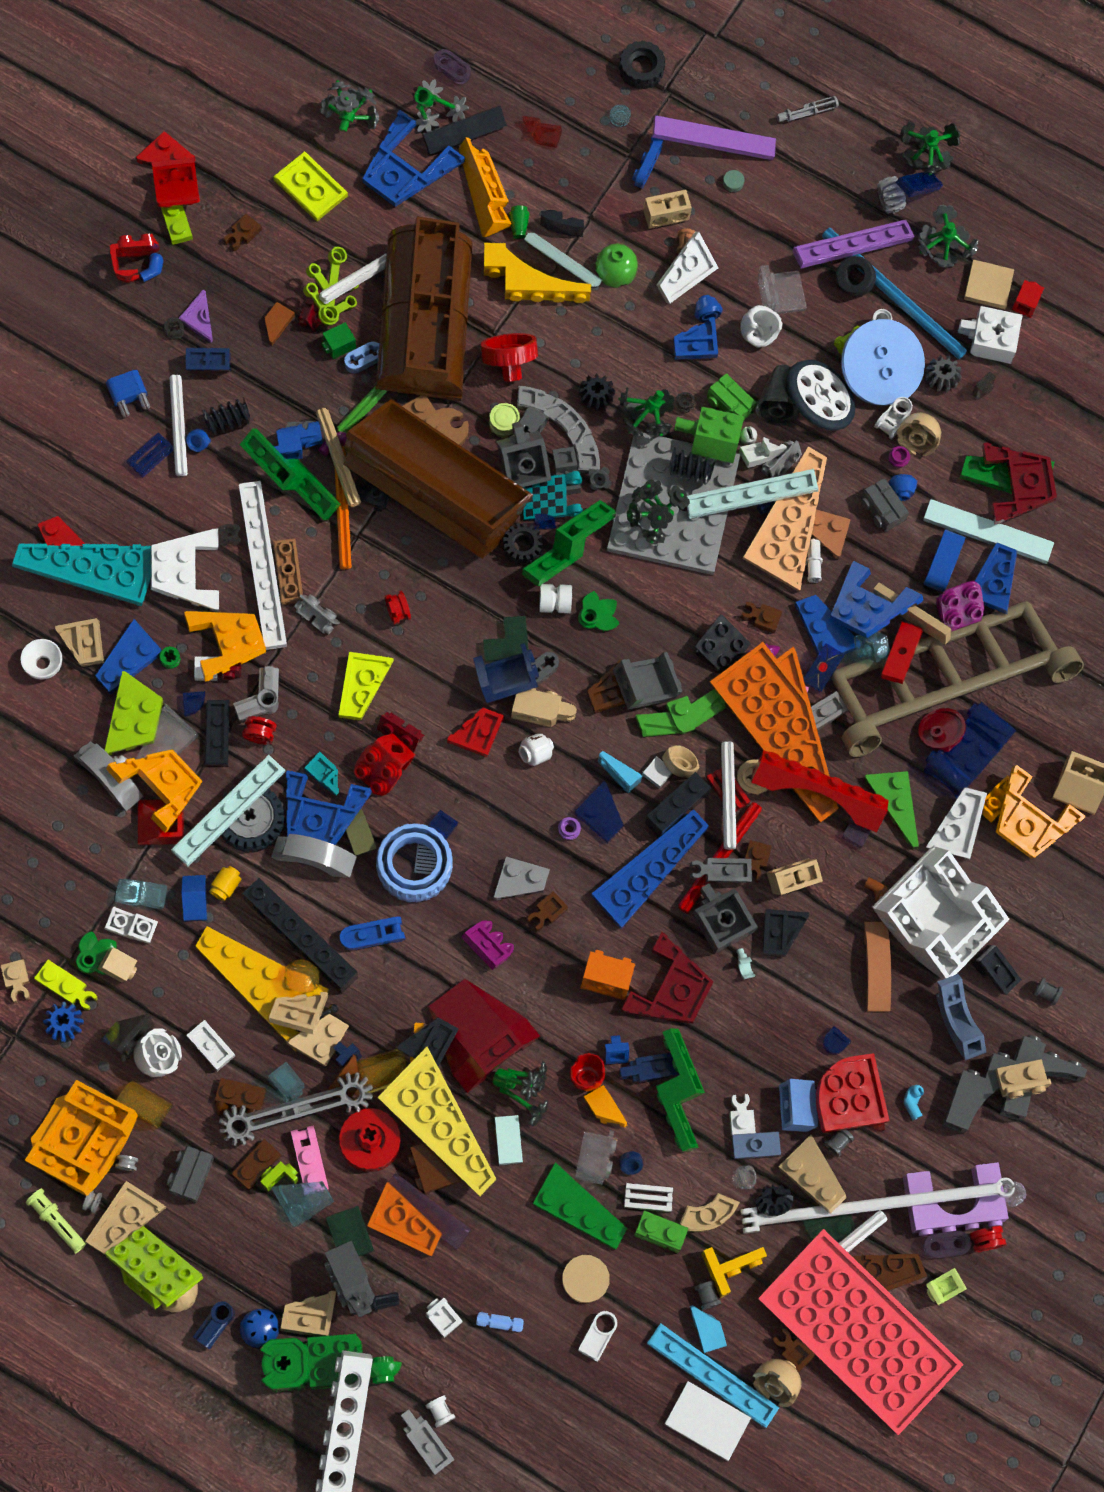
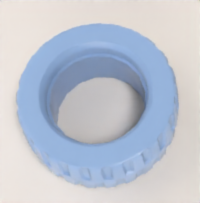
M405 824L395 828L382 840L377 852L376 867L379 880L382 882L385 890L389 891V894L406 902L417 903L437 896L445 888L452 873V852L447 840L436 829L424 824ZM412 843L425 845L431 849L436 857V868L431 875L422 880L412 881L405 879L396 872L392 864L393 856L398 849Z

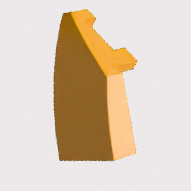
M604 1085L584 1096L585 1102L595 1117L600 1119L601 1123L607 1124L609 1122L620 1124V1127L628 1126L621 1111Z

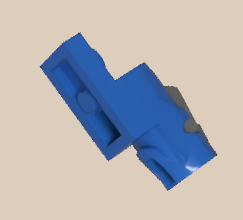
M319 421L288 422L286 428L276 430L278 446L274 447L285 459H303L302 447L309 448L322 444Z

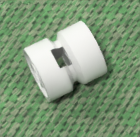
M553 584L540 585V612L552 613L555 609L558 613H571L572 585H559L557 588Z

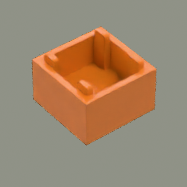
M600 950L590 951L581 988L625 1000L635 964L631 963L629 958L624 957L623 960L605 956L603 955L604 952Z

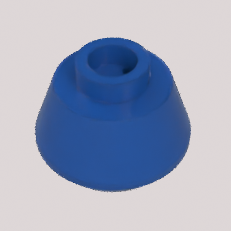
M704 295L696 302L694 316L701 322H707L711 317H715V319L720 317L723 308L715 297Z
M908 474L895 475L888 481L901 501L909 500L914 495L917 487V480Z

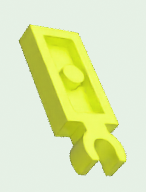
M50 960L46 961L34 978L37 982L69 1003L75 1004L77 1000L80 1001L82 1008L88 1011L91 1008L85 1003V1000L87 998L98 999L95 993L84 991L87 987L85 983Z

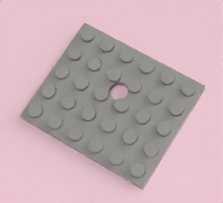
M636 433L631 444L607 551L714 575L728 511L689 519L688 511H682L678 506H672L670 508L674 511L672 522L668 523V527L665 529L659 527L657 532L665 536L664 543L651 544L642 536V530H654L650 525L651 520L647 516L642 517L639 527H631L627 520V510L633 500V491L637 487L641 488L651 479L661 482L663 490L657 496L666 505L670 502L668 491L673 486H678L681 490H684L687 496L734 486L740 454L736 453L733 463L716 460L711 479L704 485L703 478L697 483L695 482L694 475L690 480H687L686 473L680 478L678 477L677 470L673 475H670L668 467L674 447L676 448L677 455L681 450H684V455L687 457L692 451V443L666 437H655L647 433H643L644 435L641 436L639 433ZM693 454V459L695 460L698 455ZM701 456V462H703L706 457ZM709 458L710 464H712L715 459ZM642 499L637 503L641 512L651 511L652 506Z

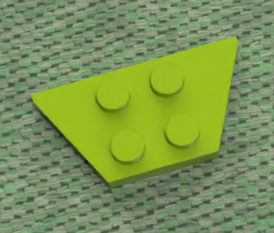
M122 671L105 751L109 755L125 749L126 751L132 750L140 745L153 744L163 705L162 697L125 671Z

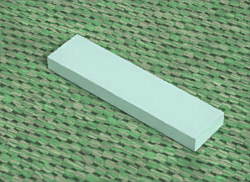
M528 233L526 235V242L587 284H591V287L600 285L601 278L535 233Z

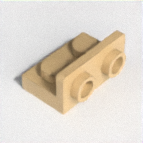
M1042 1059L1001 1067L995 1070L1002 1097L1010 1096V1099H1016L1024 1096L1023 1093L1032 1091V1094H1040L1046 1092V1088L1051 1085V1080L1046 1077Z

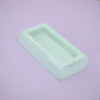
M518 1115L495 1117L499 1165L523 1163Z

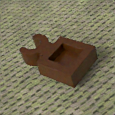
M244 214L231 227L233 233L225 236L224 243L227 245L230 241H235L232 245V250L237 251L240 248V243L244 241L248 244L262 231V226L248 214Z
M746 602L744 608L751 610V613L742 612L741 618L746 621L756 620L755 627L775 634L783 611L764 604L761 605L760 609H757L753 603Z
M750 840L745 859H751L752 872L756 874L755 882L758 883L762 875L759 868L766 869L772 846Z
M552 891L536 905L539 912L531 913L527 918V922L529 923L533 919L539 920L540 923L535 927L536 932L540 931L544 926V921L548 920L552 924L569 907Z
M783 1328L782 1331L786 1334V1340L781 1342L777 1337H774L773 1341L776 1345L786 1348L782 1355L793 1363L796 1370L800 1372L816 1354L799 1338L793 1341L791 1332Z

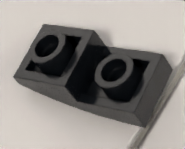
M541 211V226L559 234L583 237L584 219L574 217L563 219V211Z

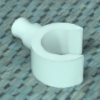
M738 949L736 952L738 954V966L742 979L755 977L750 966L751 958L747 957L744 949Z

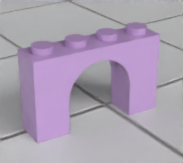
M999 1162L975 1165L971 1169L974 1186L997 1183L1001 1179ZM930 1171L908 1173L903 1177L906 1195L933 1191ZM999 1195L977 1197L971 1211L962 1215L947 1213L937 1203L908 1206L912 1233H919V1236L933 1235V1231L942 1230V1233L956 1232V1228L965 1227L966 1231L979 1229V1225L988 1224L989 1228L1002 1226V1222L1009 1219L1005 1198Z

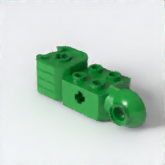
M356 1334L308 1337V1343H303L297 1338L270 1339L260 1349L264 1355L262 1369L266 1376L262 1379V1382L273 1392L299 1391L306 1385H310L311 1390L332 1388L333 1381L337 1382L339 1373L335 1372L336 1358L341 1357L342 1350L363 1353L362 1343ZM391 1356L372 1358L370 1373L372 1383L394 1382V1376L400 1371L402 1362L394 1361ZM283 1360L291 1361V1365H288L286 1370H282L281 1366L279 1367ZM353 1373L348 1374L344 1381L347 1384H353L357 1381L358 1376Z

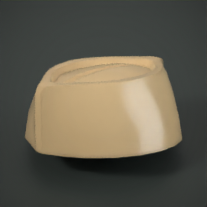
M675 745L669 747L662 756L667 769L678 777L689 778L694 772L697 773L699 770L696 756L683 746Z

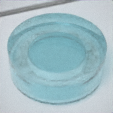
M616 105L611 109L610 121L612 124L622 127L629 123L631 111L627 106Z

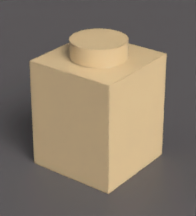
M112 947L107 950L98 970L122 983L127 981V979L131 980L137 970V967H135L137 960Z

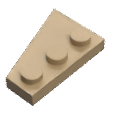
M126 1181L85 1242L106 1255V1251L132 1235L135 1230L143 1227L166 1209V1206Z

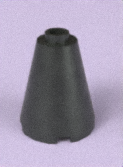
M785 364L778 365L773 369L756 403L755 412L760 419L762 416L766 419V423L771 425H788L791 420L797 419L799 413L788 393L787 377L791 367Z

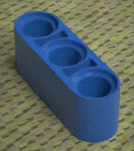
M945 529L923 585L940 592L945 591L966 537Z

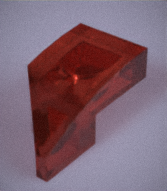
M522 117L536 144L557 148L562 134L561 126L541 123L540 118Z

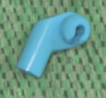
M920 1085L911 1086L903 1100L912 1121L923 1116L917 1105L920 1097L924 1094V1090Z

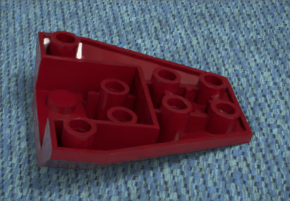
M466 979L462 980L428 1006L433 1020L439 1017L458 1028L445 1055L452 1075L466 1093H469L486 1080V1075L520 1049L523 1051L540 1038L538 1032L524 1016Z

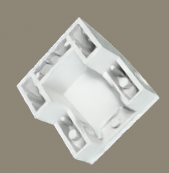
M934 845L872 907L888 930L905 949L942 979L956 975L1009 920L990 890L986 886L971 882L951 852Z

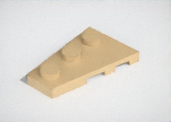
M812 1135L779 1165V1170L829 1214L847 1198Z

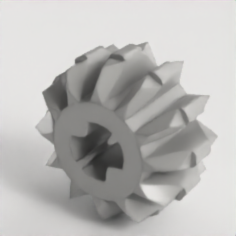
M894 176L879 181L877 192L883 210L889 214L904 209L906 197L900 180Z

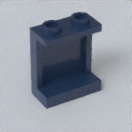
M525 643L520 644L522 653L486 665L482 655L473 658L486 703L538 687L536 678L539 677L536 664H531L535 662L532 650H527Z

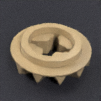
M755 759L746 761L740 766L737 781L740 787L747 791L748 794L759 795L768 789L751 783L752 779L748 778L752 776L753 769L757 765L758 760Z

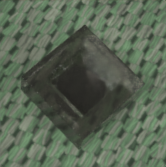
M989 372L975 385L972 395L976 399H979L983 394L987 396L995 387L993 383L996 376Z

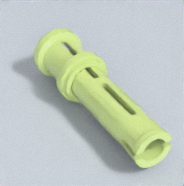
M42 1188L37 1190L27 1199L26 1204L28 1206L31 1205L40 1215L39 1219L41 1221H47L75 1254L78 1253L87 1243L82 1240L71 1225L57 1211L58 1206L56 1203L52 1204L43 1194L44 1190ZM59 1224H61V1226L69 1233L72 1239L65 1233V1231L59 1226Z

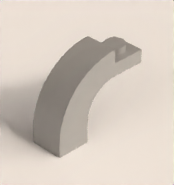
M90 741L74 755L75 759L97 778L113 800L125 811L144 797L130 778L119 784L106 768L108 764L115 761L97 743L94 744Z
M289 834L288 837L278 836L271 858L276 861L304 863L319 868L333 877L350 878L357 856L341 847L316 838Z

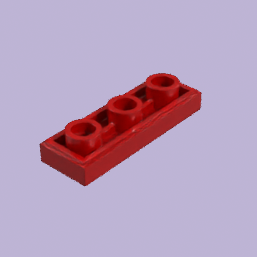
M905 622L901 623L882 671V679L903 684L921 638L922 627Z

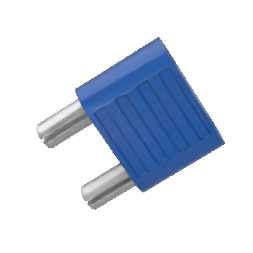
M138 370L126 372L106 381L115 406L119 407L123 417L129 416L130 413L126 404L140 400L144 410H146V406L148 409L150 408L146 397L148 393Z

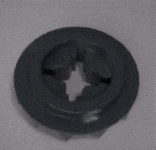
M772 1184L770 1188L763 1187L761 1192H757L756 1207L765 1215L779 1216L791 1209L793 1196L790 1189H784L783 1185L775 1187ZM773 1196L777 1198L776 1204H773L771 1200Z

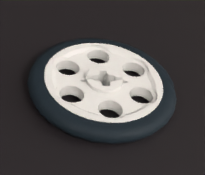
M803 360L791 367L787 377V389L794 406L801 415L810 423L825 430L836 431L846 428L852 422L855 415V400L851 389L841 375L830 366L816 360ZM814 374L818 375L820 380L816 379ZM801 379L806 382L807 386L801 382ZM831 385L836 388L837 392L832 390ZM805 398H808L811 401L812 405H810ZM835 403L841 407V410L836 407ZM822 409L828 413L829 417L823 413Z

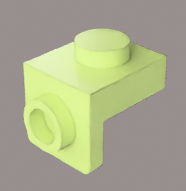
M955 1268L926 1284L929 1298L933 1302L936 1301L938 1305L967 1289Z

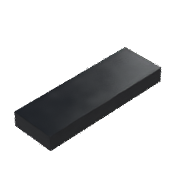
M207 700L206 767H228L229 700Z

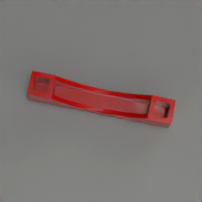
M763 750L753 771L751 783L771 791L799 788L821 793L841 805L852 817L856 825L876 833L888 811L889 800L885 799L882 795L872 794L859 786L847 784L837 777L827 776L817 769H810L802 766L797 761L782 758L774 752Z

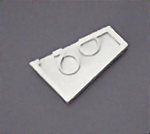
M964 788L926 848L930 849L934 845L938 848L949 850L953 855L970 859L987 793Z

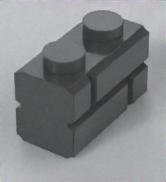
M886 479L878 481L863 491L861 503L865 510L871 511L874 523L878 528L882 527L887 532L907 520L908 510Z
M186 1146L184 1151L180 1150L175 1164H178L176 1173H171L167 1182V1186L170 1187V1194L197 1203L213 1163V1155Z

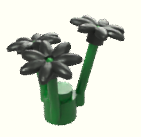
M544 1061L541 1063V1068L539 1067V1070L534 1071V1073L532 1071L523 1072L510 1068L508 1070L499 1068L493 1078V1085L500 1088V1093L508 1095L530 1110L529 1113L533 1117L528 1124L531 1126H535L538 1120L543 1118L542 1114L548 1109V1100H545L543 1104L540 1103L538 1107L526 1102L530 1100L531 1096L537 1097V1090L535 1088H538V1092L545 1088L544 1080L547 1079L545 1075L547 1066ZM517 1076H520V1077H528V1080H527V1079H522V1080L517 1079ZM516 1084L521 1085L523 1089L521 1090L520 1094H526V1101H524L519 1096L511 1092L509 1089H514Z

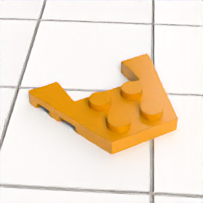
M184 612L189 632L208 628L213 629L221 653V657L200 661L205 682L213 679V675L219 672L223 674L229 671L231 666L239 662L243 664L266 653V646L255 614Z
M173 749L149 754L141 759H126L123 763L116 764V762H112L106 768L119 784L138 774L163 800L166 806L153 813L152 820L164 832L169 830L202 783V780Z
M1014 765L1011 769L996 833L1032 859L1053 844L1060 836L1072 829L1074 825L1082 821L1085 815L1069 804L1066 805L1057 821H1054L1021 796L1032 776L1018 765Z

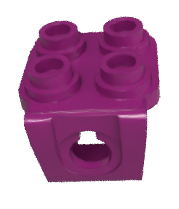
M969 581L949 588L936 598L939 618L943 624L951 628V632L982 621L981 617L984 611L981 586L975 581Z

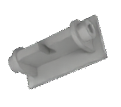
M791 440L785 441L783 444L787 447L786 452L779 455L778 459L774 458L763 464L761 472L766 476L770 474L771 478L785 475L786 471L802 455L799 442L797 440L795 442Z
M300 595L303 601L299 600L295 604L296 612L308 621L315 615L316 618L311 624L323 634L327 633L329 635L334 629L332 624H340L335 619L337 615L330 609L326 608L324 610L319 606L320 601L313 595Z

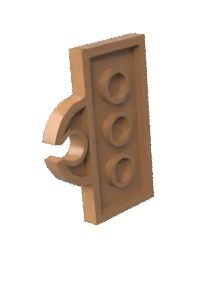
M419 396L402 406L460 446L465 443L469 430L468 421L463 422L460 428H453L450 425L452 421L463 418V413L453 408L435 410L427 396Z

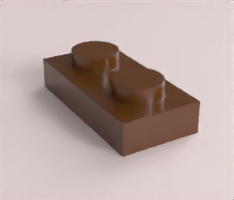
M263 1139L232 1172V1176L250 1191L262 1178L261 1175L269 1167H272L282 1155Z

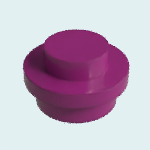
M894 447L889 452V462L895 467H904L910 461V453L905 447Z

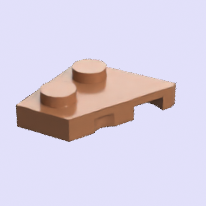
M816 509L811 537L819 540L820 546L826 547L833 553V557L839 560L851 519Z

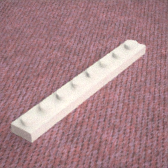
M261 481L239 484L263 640L266 650L287 647Z

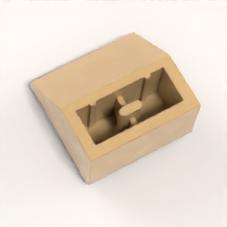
M1072 751L1065 761L1052 799L1067 805L1070 804L1077 809L1094 815L1104 796V763Z

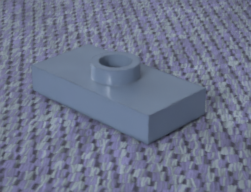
M779 1132L732 1135L734 1159L781 1156Z

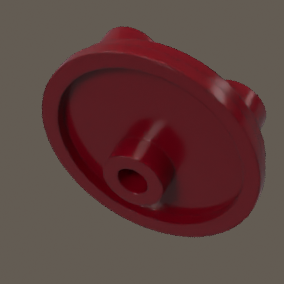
M939 708L924 716L919 724L918 733L921 741L929 748L949 752L962 740L966 731V724L963 716L956 710Z

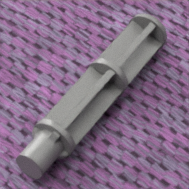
M836 96L804 104L803 109L791 112L789 109H786L783 113L776 115L777 121H792L838 107L839 102ZM832 99V101L816 105L817 102ZM833 105L832 108L818 111V109Z

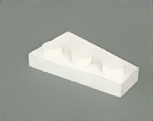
M694 232L657 283V287L666 303L673 302L718 269L699 232Z

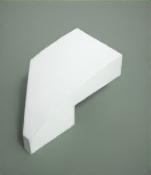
M764 437L762 443L758 442L740 447L739 453L747 468L778 457L786 452L787 447L784 444L780 446L769 442V439Z

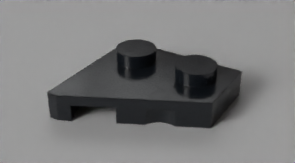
M765 909L762 955L785 957L807 921L809 912Z
M437 1017L397 1045L396 1049L415 1059L428 1047L437 1066H439L458 1028Z

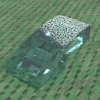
M118 879L115 902L136 907L143 905L163 909L167 886L145 881Z

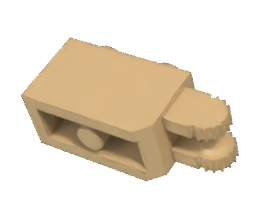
M533 688L516 694L511 718L552 727L556 724L557 720L573 722L576 718L577 709L572 704L562 702V696H558L555 692H540Z

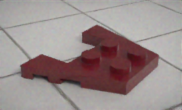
M983 443L984 464L1007 463L1013 502L992 504L994 525L1056 500L1057 494L1050 457L1025 451L1021 453L1012 451L1008 447L1002 446V448L991 446L992 444Z
M661 932L652 952L673 962L653 1002L630 992L621 1012L693 1024L713 985V981L665 933Z

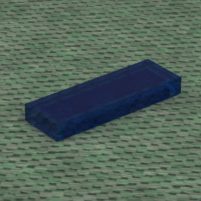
M924 172L899 177L895 182L908 197L938 191L943 186V183L934 174L928 175L924 174Z

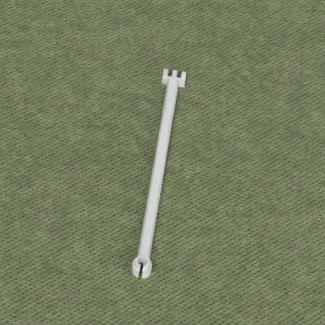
M1001 1178L997 1183L846 1202L841 1203L831 1214L821 1206L791 1209L779 1216H768L763 1213L757 1214V1207L740 1210L741 1215H751V1217L743 1218L742 1224H752V1227L743 1228V1234L760 1232L759 1225L992 1195L1009 1198L1015 1190L1014 1187L1011 1189L1014 1186V1182L1009 1178ZM1003 1185H1007L1010 1188L1009 1192L1004 1193L1001 1191L1000 1187Z

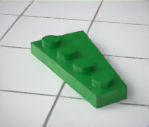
M966 456L960 474L961 479L1012 494L1007 463L984 464V457Z
M555 1162L533 1205L616 1250L627 1227Z

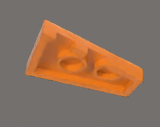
M389 1182L386 1183L367 1226L432 1256L442 1233Z

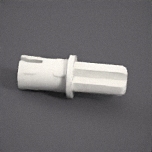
M815 539L810 540L805 562L808 565V582L810 583L822 581L821 564L823 559L820 553V541Z

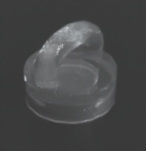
M749 1165L738 1167L733 1174L734 1187L738 1189H752L757 1178L754 1168Z

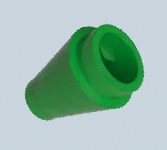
M518 205L511 207L509 217L513 238L523 239L526 237L530 215L526 206Z

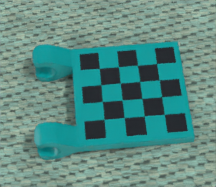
M573 471L563 475L551 476L549 481L523 487L533 494L532 499L524 507V521L566 516L575 517L583 512L580 504L567 506L566 484H581L582 477L580 473Z

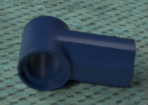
M220 1301L216 1303L193 1338L208 1349H211L227 1325L233 1321L235 1317L234 1308L227 1302ZM221 1307L229 1309V1315L224 1320H220L217 1317V1311Z

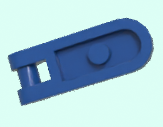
M651 137L650 150L648 153L644 152L640 162L642 166L640 169H636L633 175L634 186L641 189L644 188L662 151L663 139Z
M391 917L348 926L341 931L340 943L347 950H357L392 942H402L406 938L404 932L401 931V917ZM391 927L392 933L386 934L385 928Z

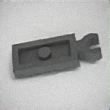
M706 858L705 864L698 860L690 863V866H696L699 870L697 874H690L692 879L705 875V882H752L751 859Z

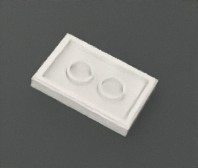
M688 1381L664 1425L722 1459L729 1461L751 1417Z

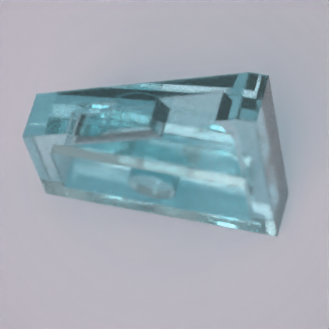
M323 1181L272 1187L275 1196L293 1227H298L334 1202Z

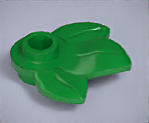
M595 591L584 597L582 602L583 609L578 615V621L582 627L587 629L596 627L601 631H609L619 625V621L613 617L617 606L616 600H599ZM591 616L593 620L587 621L585 617Z
M93 931L85 934L79 942L80 953L76 958L77 968L83 973L95 971L106 975L98 970V967L107 950L117 947L116 941L112 939H101L98 941ZM90 958L92 964H86L84 959Z

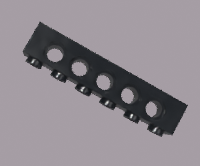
M260 878L242 893L244 901L341 994L358 979V972Z

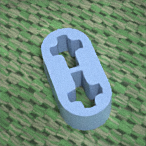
M369 342L349 352L345 356L346 370L350 373H359L375 365L378 362L379 343ZM369 350L377 351V355L369 354ZM351 360L358 361V365L351 364Z

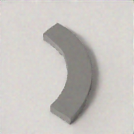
M518 386L517 408L526 410L531 406L549 416V419L563 430L574 447L578 472L589 473L591 469L600 470L597 445L591 430L582 417L560 398H555L539 389Z

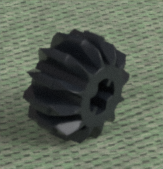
M597 373L594 378L588 375L586 381L580 383L581 388L578 395L581 396L582 404L587 403L588 409L592 406H595L596 411L599 410V406L606 409L608 403L611 404L613 402L615 389L612 388L613 382L607 381L606 375L602 378H599Z

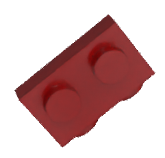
M194 158L152 162L157 206L168 208L175 205H192L200 202Z

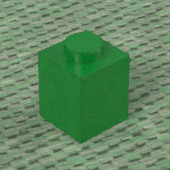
M346 322L323 332V342H321L324 352L326 354L330 353L334 360L355 350L356 339Z

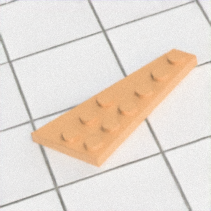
M807 447L793 473L814 469L818 492L777 500L742 558L798 592L801 589L820 487L827 457L810 447Z

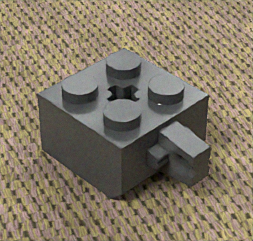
M521 422L512 423L513 436L496 441L502 474L521 487L551 480L546 446L540 432L524 433Z
M710 884L701 887L700 892L705 900L701 902L703 906L694 910L692 915L714 954L756 931L758 926L735 889L721 895L720 892L715 893ZM722 918L724 920L728 919L729 922L728 924L722 923L720 920Z
M352 1241L326 1252L325 1255L328 1262L324 1263L342 1307L347 1306L350 1313L355 1312L358 1317L372 1312L370 1305L373 1303L375 1295Z

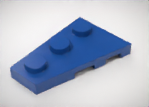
M998 542L995 544L975 582L981 586L984 606L1007 614L1017 550Z

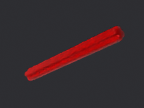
M755 802L750 804L736 824V846L762 810V807ZM723 842L712 858H728L733 850L725 849ZM705 875L697 878L679 903L678 908L682 912L689 913L701 896V887L710 883L705 882Z

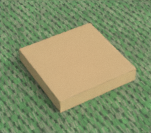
M973 260L964 300L1005 309L1014 269Z

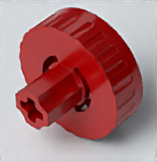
M525 333L502 334L487 338L481 342L482 361L487 365L502 366L504 381H518L522 379L521 364L530 362L538 357L537 339L534 335Z
M366 1108L360 1110V1112H355L349 1116L340 1130L339 1143L341 1153L348 1164L357 1170L376 1172L385 1169L395 1160L399 1153L401 1138L398 1125L389 1114L382 1110ZM374 1135V1140L365 1139L366 1136Z

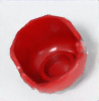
M592 1053L577 1056L576 1062L570 1068L572 1084L577 1089L588 1092L599 1088L605 1079L604 1061L598 1055Z

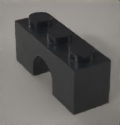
M694 772L647 815L645 824L658 837H661L689 809L693 810L709 795L711 787Z

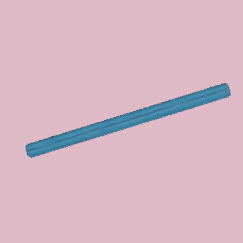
M831 228L826 229L822 235L823 239L839 236ZM874 267L876 272L875 285L957 359H961L967 352L966 348Z

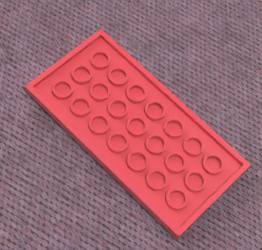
M824 1229L818 1233L758 1297L797 1338L815 1353L897 1435L909 1425L964 1365Z

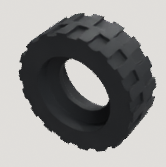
M643 40L628 44L622 51L619 63L620 76L623 78V81L627 82L631 87H636V89L654 87L664 75L666 59L663 51L657 45L652 44V42H645ZM637 57H646L651 60L652 69L647 73L636 72L632 67V62Z

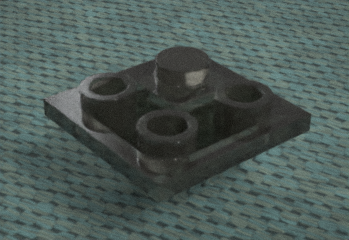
M148 1014L115 1022L101 1038V1042L123 1062L127 1058L131 1059L134 1057L133 1052L138 1039L155 1027L152 1018Z

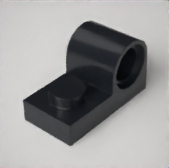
M986 945L971 960L974 968L982 975L988 976L1003 995H1007L1022 980L995 945Z

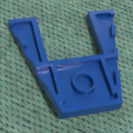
M401 110L398 111L395 121L391 124L387 136L379 147V151L362 178L366 186L395 207L465 162V157L448 145L421 174L394 154L392 151L416 126V121Z

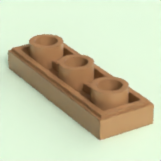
M294 538L273 541L282 605L296 604L299 600L303 601L300 595H303L296 540ZM287 569L292 570L291 572H285Z

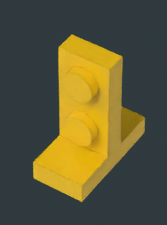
M712 1247L701 1253L711 1279L715 1281L714 1286L720 1298L729 1295L731 1292L724 1275L731 1278L742 1273L741 1268L749 1266L750 1269L763 1264L762 1260L767 1256L764 1247L720 1265Z

